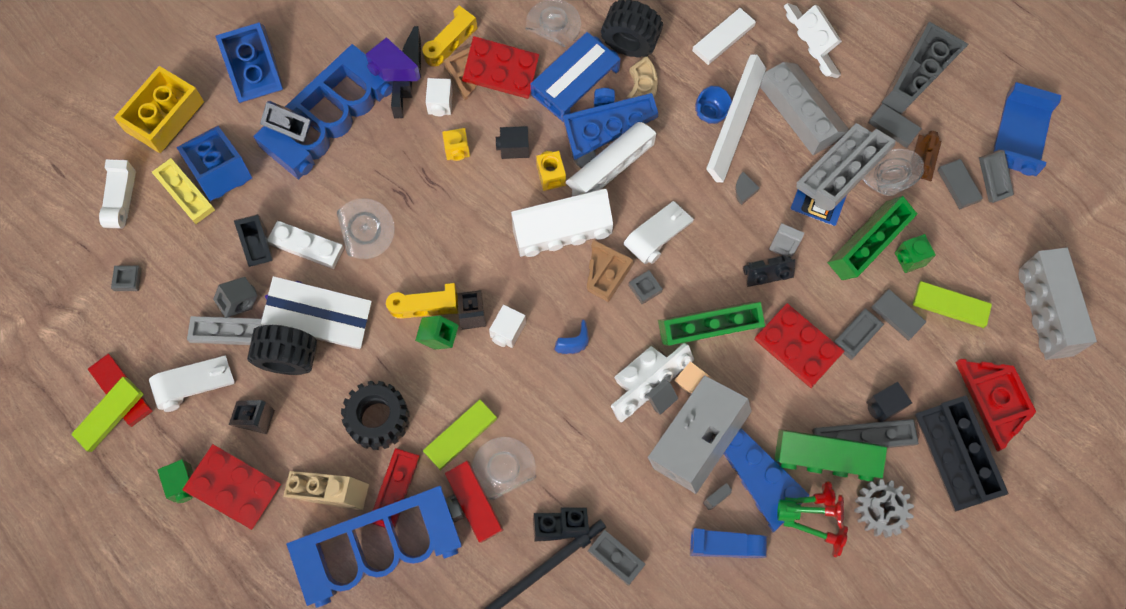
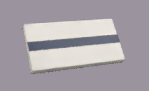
M273 276L260 326L282 325L293 327L309 333L318 340L360 349L371 301Z

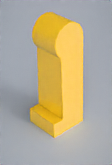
M460 5L453 11L454 19L434 40L424 44L422 51L425 62L428 65L435 67L442 64L444 59L448 58L478 29L476 17Z
M455 283L445 284V291L410 295L395 292L386 299V307L393 317L400 319L458 314L457 288Z

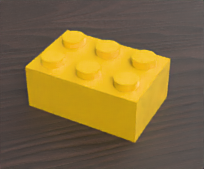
M158 66L116 114L114 119L126 133L161 154L204 101L196 87Z

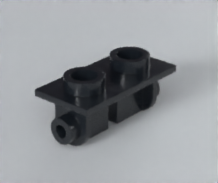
M782 255L768 259V265H765L763 260L747 262V265L743 266L744 275H747V287L794 278L795 259L792 260L790 256Z

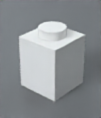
M428 78L426 92L428 114L434 116L451 115L453 95L451 79Z
M503 305L489 329L490 337L493 338L492 341L501 347L507 345L513 348L526 324L525 315Z

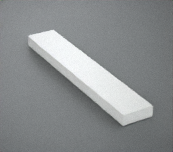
M757 54L750 55L706 168L716 182H724L766 71V67Z

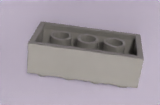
M782 62L764 73L760 88L812 155L838 142L849 131L848 127L798 64Z

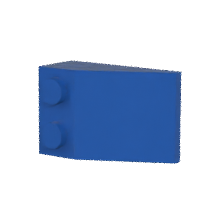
M259 22L215 36L239 103L283 90L272 46L263 24Z
M219 126L176 147L210 201L222 197L226 192L242 186L252 179L242 157Z

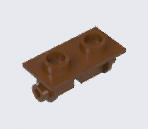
M929 131L925 136L918 135L908 175L932 181L942 142L939 140L938 132Z

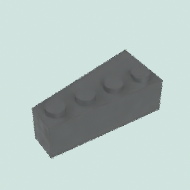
M928 22L914 40L881 103L902 114L969 44L935 24Z

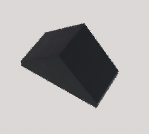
M482 291L457 293L458 316L462 330L486 327Z
M263 400L236 401L228 425L267 434L275 410Z

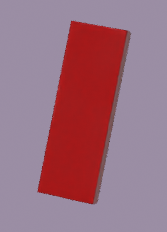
M109 353L88 368V371L106 395L122 377H127ZM141 397L123 419L129 426L133 427L153 412V410L144 398Z
M398 448L394 449L372 511L406 499L420 459L419 455ZM401 512L390 516L394 529ZM383 519L371 523L386 528Z
M465 461L447 471L445 475L478 542L482 543L504 531L470 462Z

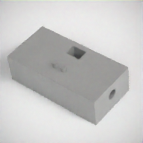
M704 375L648 456L653 469L697 494L752 412L748 398Z

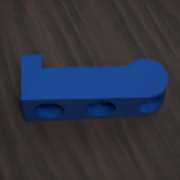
M694 528L691 531L690 556L766 558L767 536L707 531Z

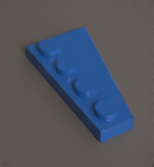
M650 93L562 115L574 160L619 138L637 122L646 124L658 118V110L653 94Z
M740 428L724 452V455L739 475L745 489L749 491L754 499L758 510L769 523L768 526L772 532H775L784 523V521L777 520L779 499L785 500V497H809L810 495Z

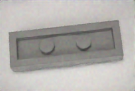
M191 316L187 341L190 343L250 345L253 329L260 326L262 319Z

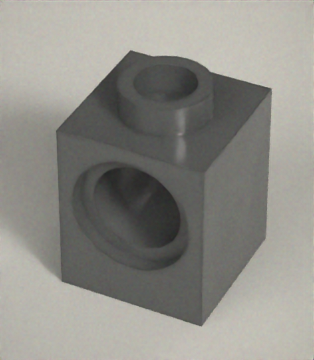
M246 277L219 284L213 300L225 318L252 310L258 295L254 286L250 285Z

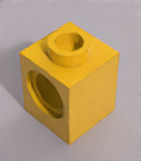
M546 151L537 155L536 167L543 191L566 186V174L560 152ZM547 167H554L555 170H553V171H548V170H546V168H547Z

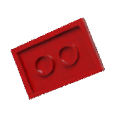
M473 36L462 81L528 99L539 54Z
M788 303L754 339L810 388L818 382L844 353V350Z
M212 444L182 490L252 530L281 484Z

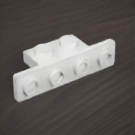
M789 3L785 4L784 8L788 12L786 13L787 18L798 28L797 34L809 45V53L815 59H818L821 64L819 68L822 73L827 77L838 78L841 74L827 53L842 41L821 8L814 5L802 15L797 6Z
M683 343L667 358L650 346L614 377L616 382L627 391L611 405L616 418L620 422H623L649 399L646 394L662 380L666 379L670 382L689 362L694 361L689 345Z

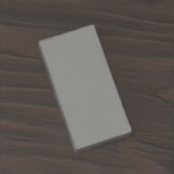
M781 223L769 250L792 258L803 238L804 232Z

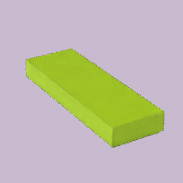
M922 281L917 285L913 306L981 328L987 326L992 306L991 303Z
M122 377L71 435L87 452H93L144 394L127 377Z
M478 400L430 443L423 452L441 471L497 420V417L481 400Z

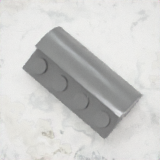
M856 123L797 182L796 188L814 199L816 207L827 211L832 210L895 146L896 140L878 129L871 132Z

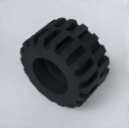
M618 0V2L615 1L610 6L601 28V37L608 46L620 54L636 58L647 57L653 53L663 29L662 18L650 6L639 1Z
M282 325L258 326L253 329L247 360L252 365L273 373L285 375L307 374L312 371L317 339L309 333L293 327Z
M367 381L368 386L364 387L362 383L357 385L359 390L355 392L352 389L349 392L350 399H344L343 404L345 408H341V415L344 419L341 420L346 428L345 430L357 444H361L362 447L367 449L371 447L373 450H379L381 446L386 449L389 448V443L393 442L395 445L399 442L397 438L405 435L404 429L409 426L408 417H410L408 406L398 390L396 391L391 384L387 386L383 381H378V384H375L374 381ZM374 404L387 405L390 408V414L384 424L375 428L363 425L362 417L367 408Z

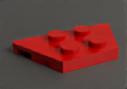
M959 359L955 362L996 451L999 452L1007 447L1010 440L1035 415L1036 410L1014 366L1005 364L995 365L983 361L981 363L968 362L967 359Z

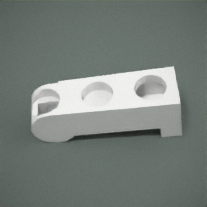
M106 160L105 169L107 170L103 205L99 213L100 224L103 228L122 229L128 218L136 170L128 160Z

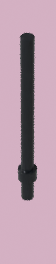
M600 519L590 526L588 534L574 537V540L484 609L503 608L582 547L584 549L591 543L590 540L607 528L603 521Z

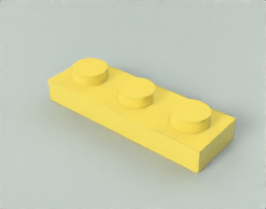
M172 158L152 171L153 175L195 224L215 211L213 206Z

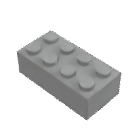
M1068 247L1038 251L1019 268V280L1024 285L1026 292L1025 300L1027 305L1030 306L1033 316L1032 324L1037 330L1039 337V348L1044 354L1045 360L1073 357L1096 343L1097 340Z

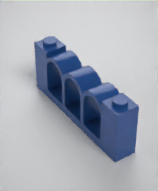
M351 44L285 106L291 110L301 109L312 119L310 125L320 133V137L316 142L310 145H301L290 136L265 126L253 137L264 152L299 180L303 175H307L315 165L313 160L319 159L326 154L330 146L329 138L342 137L348 133L352 127V116L365 115L374 106L375 99L380 102L384 97L392 93L393 81H384L379 75L374 76L367 68L366 54ZM347 76L364 89L366 93L359 100L348 101L332 89ZM325 97L339 108L343 115L336 122L325 123L314 116L310 110Z
M441 486L286 543L306 605L315 604L316 608L330 603V597L334 596L336 591L350 590L359 584L365 574L376 578L388 575L397 567L400 559L407 563H420L429 558L433 551H435L436 556L442 554L445 559L458 554L457 548L462 547ZM419 505L429 534L430 545L424 554L411 556L401 548L390 516ZM383 519L394 550V559L388 568L378 570L369 566L365 560L355 529ZM347 532L357 561L358 572L352 582L340 583L334 580L329 572L320 542Z

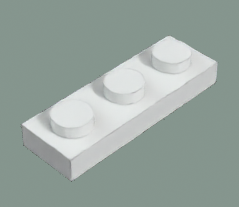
M280 221L276 222L267 239L271 246L332 269L335 268L344 250L342 244Z

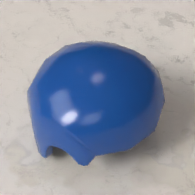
M720 86L705 88L696 100L695 111L697 116L706 123L718 124L728 114L732 103L731 97Z

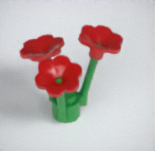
M830 481L822 484V493L813 494L810 497H785V500L779 499L777 520L784 521L783 526L799 529L823 538L827 543L833 544V557L841 555L847 541L848 527L843 526L844 497L839 494L838 501L835 504V491L832 489ZM814 502L815 504H824L825 508L804 507L800 503ZM801 512L822 513L825 516L835 517L840 529L837 534L831 532L824 533L794 521L800 520Z

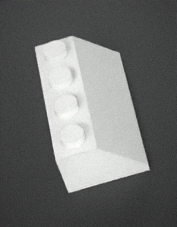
M607 189L511 212L513 233L520 257L525 255L526 257L536 256L545 250L557 251L565 245H580L585 243L586 240L594 238L597 240L604 239L612 234L613 229Z

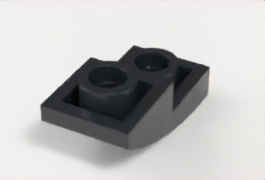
M561 507L560 513H534V542L562 540L588 534L587 507Z

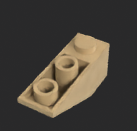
M290 471L283 497L341 508L363 510L369 484L348 476Z

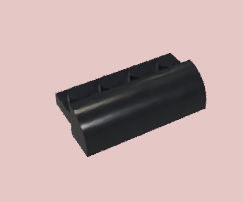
M967 395L915 413L916 420L954 512L1009 494Z

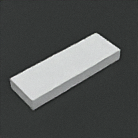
M739 8L693 46L692 51L709 65L752 29L756 21Z

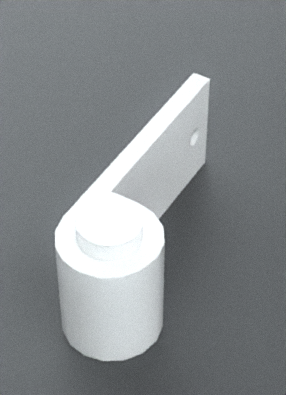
M673 201L635 229L627 237L624 245L644 264L648 262L653 264L661 255L659 252L661 247L690 225L694 219Z
M225 355L155 374L149 379L157 408L164 410V412H171L180 407L179 405L183 402L184 397L234 384V379Z

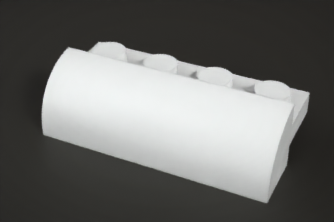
M642 122L634 124L566 181V184L572 189V197L601 190L654 145L656 132Z

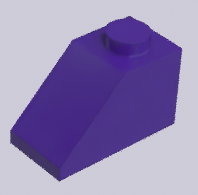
M387 37L366 53L367 68L374 76L379 75L384 81H418L421 79L418 66Z

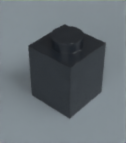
M528 126L500 127V136L495 138L496 151L501 150V159L529 158Z
M896 382L873 395L866 403L868 404V411L871 416L878 419L879 422H884L912 404V401L899 382Z

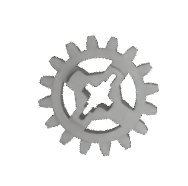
M880 479L876 482V485L870 482L867 484L868 489H860L859 493L863 497L855 499V502L860 504V507L854 509V512L861 513L862 517L857 521L858 523L866 522L865 531L873 528L874 536L877 537L883 532L884 537L888 538L891 537L892 532L898 535L902 533L901 528L906 529L909 527L905 520L913 519L914 516L908 513V510L914 508V505L907 504L906 500L910 498V494L902 495L903 486L894 488V481L891 480L885 485L883 479ZM875 492H882L879 498H871V495ZM889 519H898L893 525H886Z

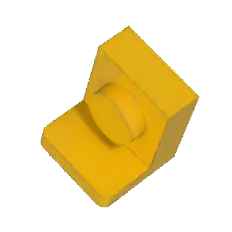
M465 128L442 132L447 160L459 161L465 157H470Z

